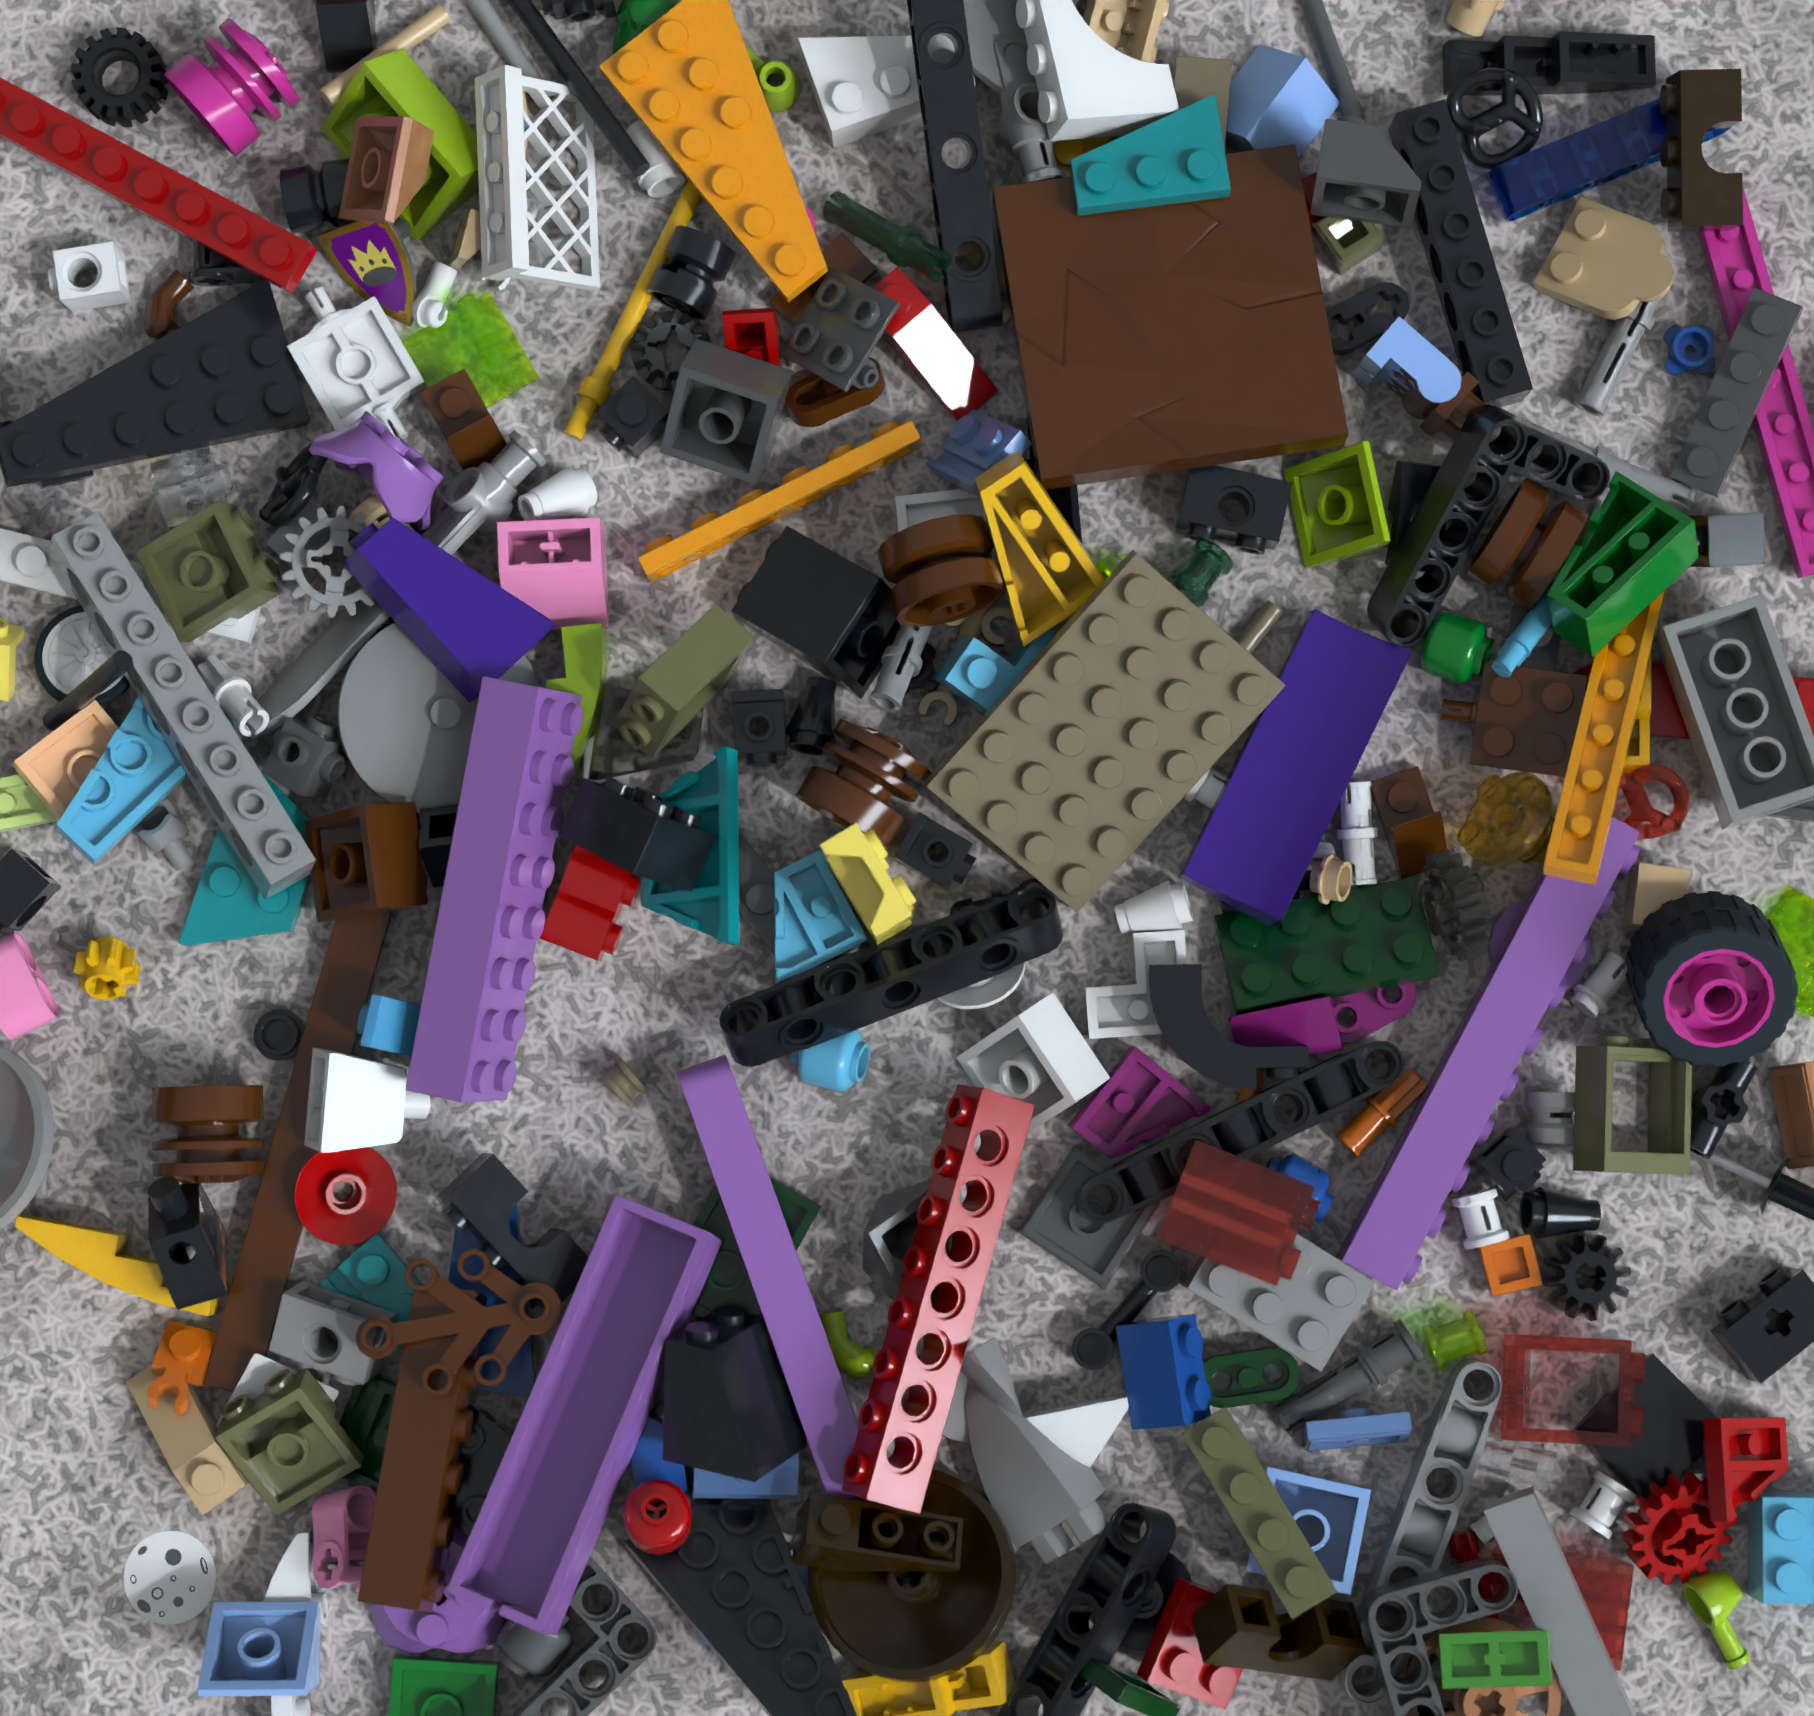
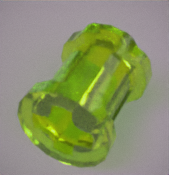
M1471 1309L1464 1311L1462 1318L1443 1325L1432 1327L1430 1324L1422 1326L1425 1343L1437 1370L1446 1368L1448 1361L1473 1352L1480 1356L1488 1352L1483 1332Z

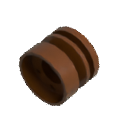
M840 719L833 732L851 745L850 748L847 750L828 741L823 747L824 752L838 763L839 767L834 773L821 767L812 766L795 796L846 829L855 823L858 824L863 833L873 829L883 847L888 849L905 820L899 812L888 804L890 798L894 796L914 803L919 794L903 783L901 779L904 776L925 785L924 780L930 775L931 771L921 764L911 754L909 749L873 728L855 725Z
M263 1085L152 1088V1122L176 1126V1137L152 1142V1150H176L177 1163H153V1177L172 1176L182 1184L232 1183L253 1174H264V1161H240V1148H264V1140L240 1135V1125L264 1119Z

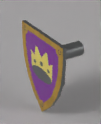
M399 218L394 223L354 221L316 236L341 276L364 300L375 296L387 316L409 327L412 325L411 307L417 297L416 278L411 258L403 242L411 232L410 226L405 220Z

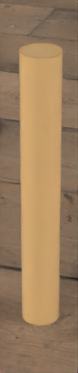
M440 5L432 8L322 87L319 93L323 100L330 107L335 105L363 62L402 48L406 52L410 51L450 22L447 12Z

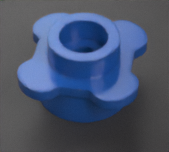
M1706 325L1692 326L1681 329L1679 326H1671L1666 330L1663 340L1668 345V359L1665 361L1664 367L1669 374L1678 376L1683 371H1696L1700 375H1707L1714 369L1715 360L1711 356L1714 347V333L1711 328ZM1686 346L1693 348L1694 352L1692 355L1686 354Z

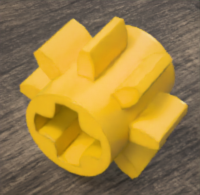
M101 937L95 941L90 940L87 952L76 953L73 972L79 975L78 987L85 988V991L91 997L98 1000L108 1001L120 996L124 997L127 985L138 984L141 965L135 962L136 950L129 949L124 941L115 937Z

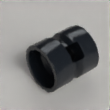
M349 158L325 161L318 171H315L309 164L280 169L282 200L287 222L293 234L321 230L325 221H330L335 228L354 222L338 218Z
M679 225L676 226L664 251L669 261L667 264L657 266L647 288V293L661 304L673 310L677 309L682 313L695 316L697 319L705 320L718 295L713 285L715 282L725 280L735 258V252L721 241L706 233Z

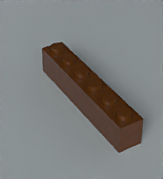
M460 1289L484 1307H488L486 1305L487 1296L476 1291ZM414 1290L408 1321L454 1313L453 1310L429 1293ZM489 1329L487 1330V1332L485 1333V1335H484L483 1337H486V1336H487V1334H488V1332H489ZM458 1334L406 1343L403 1346L357 1601L432 1612L434 1602H439L443 1595L445 1571L440 1569L443 1548L450 1547L454 1535L455 1519L453 1516H449L452 1496L459 1494L464 1478V1465L458 1462L462 1442L469 1440L473 1427V1411L468 1410L471 1389H477L480 1384L474 1374V1366L479 1359L477 1358L479 1343L455 1375L454 1386L448 1394L441 1397L430 1395L422 1387L421 1377L428 1366L439 1362ZM442 1370L432 1372L428 1378V1384L433 1390L443 1389L448 1382V1376Z

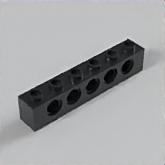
M1444 99L1395 114L1388 131L1392 145L1421 180L1420 194L1414 217L1462 376L1468 371L1479 381L1471 392L1486 405L1489 404L1500 408L1521 402L1531 392L1533 387L1446 101Z

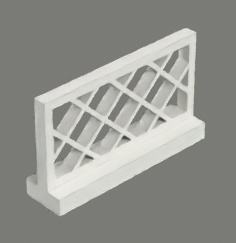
M503 65L475 77L482 278L500 281L512 277L585 290L600 288L593 119L568 85L523 76L521 68ZM522 91L528 92L540 108V111L531 120L523 110ZM562 100L575 102L576 124L572 128L556 108ZM545 118L549 120L562 138L553 148L550 147L537 129ZM526 138L542 158L533 170L525 160L524 141ZM567 146L578 160V173L574 177H572L558 158ZM548 167L564 187L555 198L552 197L539 179L540 175ZM528 188L544 207V210L535 220L527 210L526 191ZM569 196L580 209V222L576 226L573 225L560 207ZM550 217L566 237L556 248L541 229L542 225ZM530 239L534 241L547 258L539 267L529 266L528 241ZM571 246L582 258V274L574 273L562 257Z

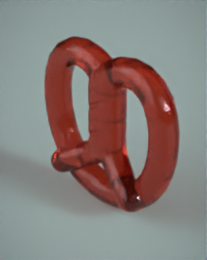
M1646 765L1630 773L1622 772L1619 788L1622 789L1632 813L1621 822L1640 831L1637 839H1652L1671 832L1680 831L1689 811L1688 791L1680 776L1673 770L1659 765ZM1660 781L1669 788L1673 797V809L1669 815L1651 806L1642 783ZM1644 821L1650 822L1648 824H1641Z

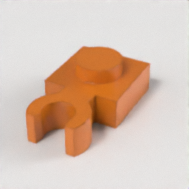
M168 1321L151 1364L152 1375L160 1377L156 1378L149 1386V1408L156 1409L161 1396L174 1394L177 1396L175 1400V1414L183 1415L189 1406L187 1384L203 1387L218 1332Z

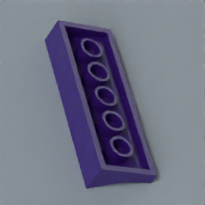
M1317 609L1312 610L1308 614L1278 675V678L1286 686L1258 715L1178 878L1267 926L1282 920L1413 651L1395 646L1390 642L1359 631Z

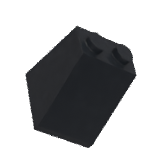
M786 526L780 537L771 543L767 549L765 560L752 580L742 587L737 603L731 610L749 628L860 699H862L883 667L881 662L883 652L886 647L893 644L900 627L889 596L892 589L880 577Z
M721 1306L715 1308L711 1314L699 1321L688 1324L684 1330L665 1340L663 1460L756 1482L806 1447V1434L764 1318L746 1315L744 1310L739 1307Z

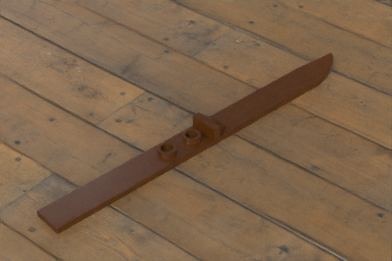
M392 913L335 921L203 1382L204 1385L234 1392L253 1355L258 1353L265 1357L267 1356L282 1294L287 1286L304 1226L294 1206V1185L302 1166L317 1152L304 1145L313 1048H323L352 1055L358 1036V1017L362 1006L365 1003L367 1004Z

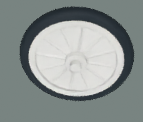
M79 605L61 612L43 629L35 648V670L43 688L57 701H61L108 660L112 654L82 606ZM123 674L94 700L100 706L106 705L124 694L131 685Z

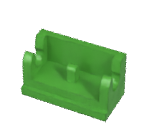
M1547 1630L1439 1634L1442 1689L1552 1686L1550 1634Z

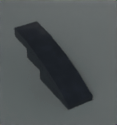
M1559 31L1552 38L1503 36L1497 42L1448 40L1442 46L1444 95H1448L1449 90L1462 77L1474 71L1492 67L1506 68L1517 72L1530 83L1537 95L1610 92L1653 88L1656 85L1655 35ZM1484 84L1470 90L1465 96L1501 95L1502 84Z

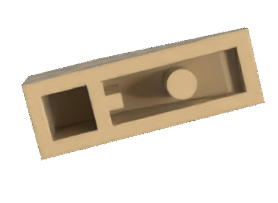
M150 1364L126 1381V1384L173 1474L201 1515H204L245 1488L250 1482L215 1439L218 1430L215 1426L217 1419L193 1384H187L189 1406L183 1415L175 1414V1400L177 1396L174 1394L161 1396L156 1409L149 1408V1386L156 1378L160 1377L152 1375V1365Z

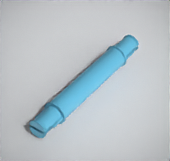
M1553 583L1546 588L1498 652V658L1493 661L1492 668L1499 676L1504 678L1510 677L1516 666L1519 667L1525 658L1529 657L1532 649L1552 624L1547 594Z

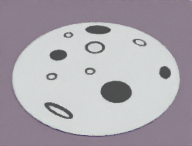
M179 1531L157 1532L143 1539L130 1553L124 1568V1588L129 1602L144 1618L158 1624H180L197 1616L210 1602L216 1585V1568L210 1552L195 1537Z

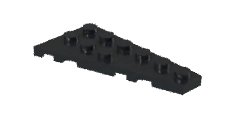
M264 279L0 429V466L6 487L307 426L310 418L291 353L287 348L288 343L270 282Z
M692 1485L684 1492L689 1498L692 1511L691 1532L681 1546L672 1552L657 1555L645 1553L634 1546L629 1538L625 1541L628 1550L768 1716H857L832 1658L827 1640L823 1636L796 1564L792 1563V1554L778 1525L769 1499L693 1498ZM666 1511L660 1514V1518L666 1514Z

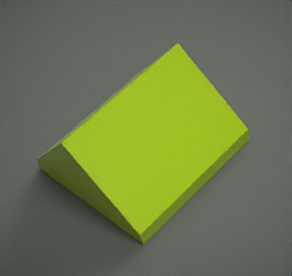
M1362 441L1284 469L1286 481L1292 483L1289 497L1305 568L1381 553L1391 540L1369 441Z

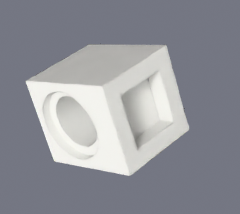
M113 241L52 251L55 267L48 269L50 289L55 299L59 298L71 312L131 302L124 253ZM88 268H97L98 275L92 285L85 288L77 286V280L81 272Z

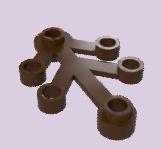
M471 1249L464 1252L458 1260L457 1266L460 1275L472 1283L482 1282L507 1302L505 1304L484 1307L440 1276L432 1262L427 1259H416L406 1268L405 1279L407 1284L415 1291L429 1293L453 1310L454 1313L393 1323L390 1319L383 1316H373L364 1320L358 1327L356 1343L359 1350L367 1357L383 1360L392 1356L400 1344L458 1334L439 1362L428 1366L421 1377L424 1390L432 1396L441 1397L452 1390L455 1383V1375L489 1328L510 1325L493 1353L480 1357L474 1366L475 1377L482 1385L496 1387L505 1380L507 1366L529 1335L540 1336L546 1334L559 1322L562 1307L557 1293L548 1285L538 1282L520 1286L490 1265L488 1257L482 1251ZM473 1256L481 1258L484 1262L482 1272L475 1276L468 1275L464 1269L466 1260ZM419 1266H426L431 1270V1279L424 1285H417L412 1279L413 1271ZM539 1299L544 1303L545 1310L542 1316L533 1319L525 1314V1306L528 1301ZM375 1327L384 1328L387 1333L385 1343L379 1347H372L367 1340L368 1333ZM488 1361L498 1362L501 1368L498 1378L492 1381L485 1380L481 1375L482 1365ZM436 1370H442L448 1376L447 1385L441 1390H433L428 1384L430 1374Z

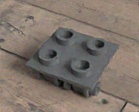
M831 266L780 350V355L845 392L849 390L851 385L858 389L871 388L879 380V371L876 368V364L868 357L899 308L900 303Z

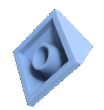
M1259 44L1230 82L1225 144L1236 152L1295 144L1299 159L1324 126L1325 118L1329 119L1337 109L1339 101L1305 57Z
M319 1601L213 1602L197 1689L198 1695L306 1696L319 1684Z

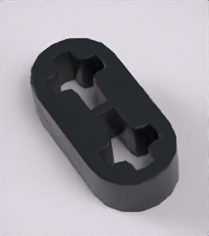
M1382 282L1326 312L1330 332L1334 326L1333 320L1338 319L1342 325L1358 319L1360 323L1349 333V342H1344L1341 337L1331 338L1334 355L1349 354L1381 337L1399 316L1404 320L1409 311L1407 293L1394 283ZM1381 295L1385 301L1394 299L1397 302V306L1392 312L1394 318L1389 319L1385 313H1380L1369 319L1366 313L1372 311L1377 305V296Z

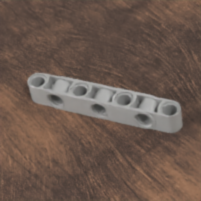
M1472 1358L1461 1360L1454 1365L1449 1373L1442 1395L1430 1416L1356 1614L1366 1650L1343 1669L1338 1676L1340 1684L1351 1699L1359 1704L1370 1706L1378 1704L1385 1699L1378 1671L1377 1679L1370 1688L1360 1690L1352 1685V1676L1359 1667L1370 1665L1374 1666L1377 1670L1362 1618L1361 1606L1363 1600L1371 1590L1389 1584L1391 1573L1398 1567H1411L1414 1577L1439 1569L1485 1447L1491 1421L1502 1394L1503 1383L1501 1375L1496 1368L1481 1360ZM1472 1370H1482L1487 1379L1486 1389L1477 1397H1468L1463 1388L1464 1378ZM1436 1468H1446L1451 1477L1449 1487L1441 1494H1430L1426 1486L1429 1473ZM1386 1601L1377 1608L1376 1622L1378 1625L1384 1627L1391 1626L1399 1620L1401 1615L1399 1602ZM1401 1653L1392 1660L1390 1666L1392 1676H1396L1400 1663L1406 1653Z

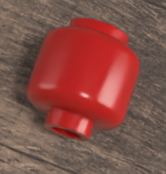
M654 1479L643 1482L631 1491L624 1503L623 1520L627 1536L634 1546L645 1553L661 1555L672 1552L685 1542L691 1532L693 1518L689 1498L679 1486L670 1481ZM666 1511V1514L660 1518V1514ZM648 1514H654V1519L649 1517Z

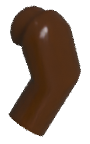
M177 269L146 300L144 329L149 338L159 340L180 328L173 321L174 307L194 286Z

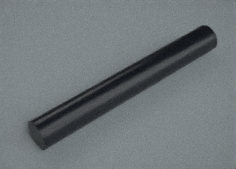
M123 650L114 653L43 716L45 727L54 731L86 707L132 667L133 659L131 655Z

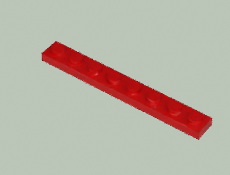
M0 77L1 138L291 294L293 293L318 251L311 243Z

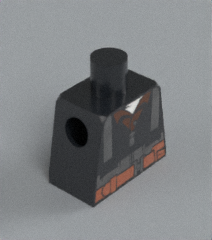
M172 1176L157 1179L148 1188V1239L176 1309L227 1296L226 1231L201 1183L180 1185L178 1180ZM192 1246L194 1248L195 1255L192 1259L189 1258L186 1247Z

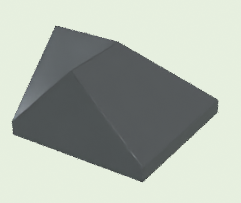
M930 1179L878 1198L863 1232V1270L892 1300L898 1294L903 1277V1258L906 1251L912 1245L918 1224L917 1209L920 1201L926 1195ZM951 1235L948 1237L945 1244L946 1254L950 1251L952 1246ZM937 1285L931 1293V1304L936 1301L938 1296Z

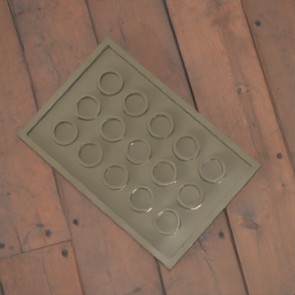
M1132 549L924 780V783L941 800L1078 913L1286 685Z

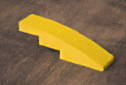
M32 1215L16 1217L15 1227L57 1258L105 1284L151 1302L176 1308L157 1261L126 1254L130 1234ZM221 1297L180 1310L204 1316L216 1315L219 1312Z

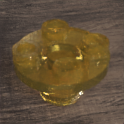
M1515 772L1502 778L1498 775L1489 776L1477 789V800L1472 805L1465 823L1458 831V843L1465 848L1466 852L1473 859L1485 866H1501L1517 860L1525 864L1541 861L1546 857L1555 818L1551 815L1552 795L1549 787L1536 775L1529 772Z

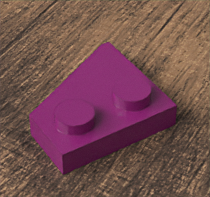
M1131 1045L1108 1074L1110 1079L1097 1088L1068 1126L1108 1158L1113 1159L1134 1149L1135 1145L1145 1140H1153L1170 1132V1128L1193 1117L1199 1118L1207 1114L1211 1107L1140 1049Z

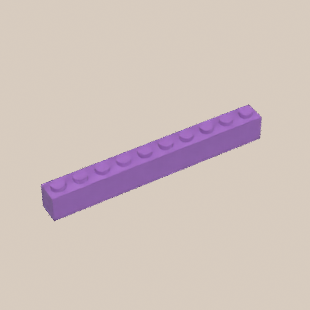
M1614 817L1611 818L1596 885L1543 875L1542 867L1497 955L1433 1072L1426 1091L1421 1095L1336 1258L1396 1291L1401 1282L1409 1284L1422 1262V1257L1417 1254L1426 1236L1430 1238L1435 1237L1444 1222L1447 1211L1441 1209L1445 1199L1450 1190L1457 1193L1461 1189L1470 1172L1471 1165L1465 1162L1474 1145L1482 1147L1494 1127L1495 1120L1489 1116L1498 1099L1505 1102L1518 1082L1519 1074L1514 1072L1515 1067L1522 1054L1530 1056L1541 1039L1544 1030L1538 1026L1547 1008L1554 1010L1565 994L1568 983L1562 981L1567 969L1571 962L1578 965L1585 956L1592 941V938L1586 934L1594 918L1602 919L1610 909L1616 896V892L1610 889L1619 871L1626 874L1635 862L1640 847L1634 843L1640 831Z

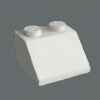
M1054 993L1034 1004L956 1057L975 1087L985 1088L1035 1105L1027 1134L1075 1104L1110 1079V1076Z

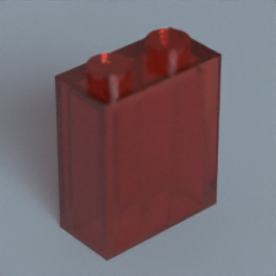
M1195 1140L1157 1239L1160 1242L1277 1287L1280 1277L1291 1280L1301 1251L1292 1248L1299 1228L1310 1231L1320 1201L1311 1198L1315 1186Z

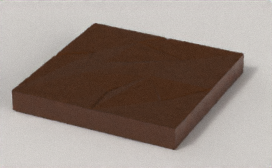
M1295 144L1225 154L1231 191L1229 197L1077 216L1071 176L993 187L992 205L1031 441L1033 443L1037 477L1045 490L1344 446L1349 434Z

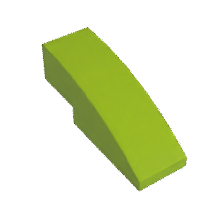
M602 623L561 627L566 678L545 680L547 689L582 696L583 723L579 733L574 738L571 754L574 771L568 785L572 784L584 761V751L589 739L594 736L604 698L607 672L606 628Z

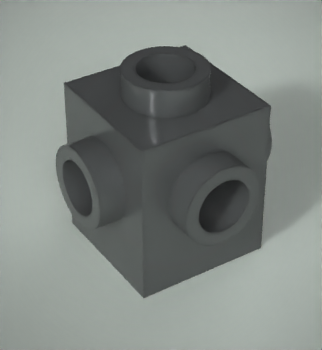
M310 714L308 720L287 717L284 724L278 728L272 738V750L261 773L300 796L327 798L333 783L341 777L347 764L340 737L336 734L338 727L334 723Z

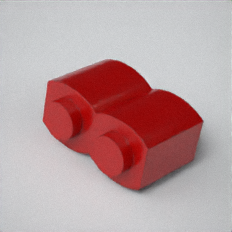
M576 845L548 913L540 939L597 961L602 960L605 952L613 955L624 926L616 924L623 904L632 907L641 886V878Z

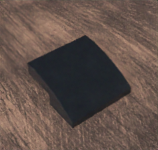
M1652 1353L1645 1355L1613 1392L1606 1393L1575 1426L1573 1431L1637 1496L1647 1499L1651 1495L1650 1483L1654 1481L1661 1488L1667 1486L1669 1474L1674 1473L1679 1478L1704 1453V1419L1717 1417Z

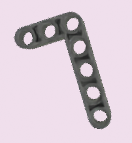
M591 1556L588 1559L569 1605L596 1635L511 1716H540V1707L544 1701L553 1697L562 1698L568 1703L569 1710L567 1716H588L655 1649L657 1636L652 1623ZM593 1584H602L610 1591L609 1604L600 1612H588L582 1604L583 1593ZM627 1623H639L645 1630L643 1644L632 1651L620 1648L617 1640L620 1629ZM589 1660H599L605 1663L607 1668L606 1679L603 1683L593 1688L580 1684L578 1675L582 1665Z
M1491 1558L1475 1559L1379 1586L1365 1596L1361 1606L1362 1618L1390 1716H1406L1407 1712L1416 1705L1428 1706L1431 1716H1445L1422 1634L1496 1614L1510 1608L1518 1594V1582L1514 1574L1497 1560ZM1488 1572H1498L1502 1578L1500 1591L1491 1598L1480 1597L1478 1583L1481 1577ZM1436 1587H1448L1452 1596L1450 1605L1441 1612L1429 1611L1427 1607L1428 1594ZM1386 1601L1399 1602L1401 1606L1399 1620L1391 1626L1384 1627L1378 1625L1376 1622L1377 1608ZM1401 1653L1414 1654L1416 1660L1414 1671L1405 1678L1392 1676L1390 1669L1392 1660Z

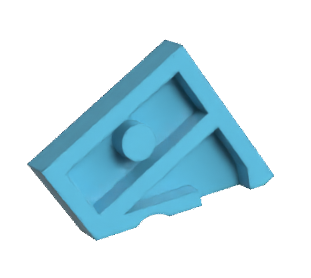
M820 850L774 872L773 913L776 983L828 963L866 944L868 939Z

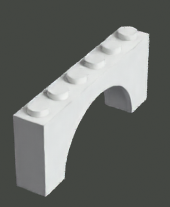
M1017 0L1016 20L1019 27L1024 28L1028 45L1027 66L1030 74L1035 76L1039 92L1038 113L1041 121L1046 123L1050 141L1124 136L1179 110L1169 64L1144 62L1114 49L1087 25L1072 0Z

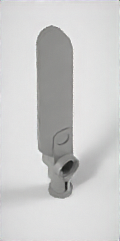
M963 0L972 70L979 79L999 95L1002 110L997 118V128L1003 139L1010 144L1012 152L1019 155L1024 175L1020 184L1066 177L1065 172L1058 168L1053 147L1057 141H1050L1046 123H1043L1039 117V92L1035 76L1030 74L1027 66L1028 45L1024 28H1020L1016 20L1017 0ZM1022 111L1028 113L1032 119L1027 117Z
M513 430L509 435L510 442L490 463L483 461L477 468H467L450 482L443 498L449 507L441 515L432 519L430 526L419 534L452 555L474 532L481 536L493 533L497 530V522H505L508 519L513 506L511 501L518 495L516 487L536 466L543 467L547 461L525 438ZM374 598L375 604L371 607L362 603L361 600L356 601V615L349 616L344 608L257 700L261 707L269 714V722L266 728L257 735L253 733V730L246 723L247 727L251 730L250 738L256 739L267 735L282 726L287 717L293 718L387 621L390 615Z

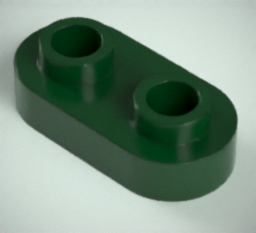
M1264 1347L1218 1354L1203 1361L1205 1379L1211 1390L1210 1405L1217 1408H1230L1284 1399L1295 1391L1300 1379V1370L1295 1358L1287 1351L1278 1347ZM1270 1363H1276L1281 1368V1376L1275 1382H1267L1263 1378V1369ZM1218 1371H1225L1230 1376V1384L1224 1390H1217L1212 1386V1377Z

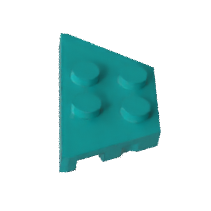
M725 746L714 751L715 759L697 773L691 770L687 771L674 781L669 790L657 794L664 798L663 803L671 807L674 805L701 816L702 820L699 826L717 835L692 892L641 877V906L672 918L689 928L712 936L720 942L740 945L738 750Z
M263 774L307 844L304 821L310 820V818L268 776ZM218 827L178 943L190 947L218 941H231L253 936L293 932L312 880L311 873L265 900L223 831Z

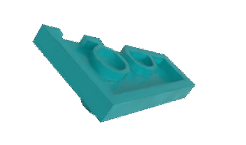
M1216 93L1072 159L1070 162V173L1077 216L1229 197L1231 186Z

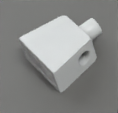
M313 1048L304 1145L319 1152L330 1153L397 1143L402 1138L404 1118H427L430 1111V1095L405 1090L407 1071L404 1068L328 1049Z

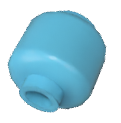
M857 1029L811 1048L792 1052L790 1058L792 1063L797 1064L799 1077L805 1084L844 1092L849 1090L855 1082L861 1083L865 1078L870 1062L871 1050L870 1045L864 1042L863 1035Z

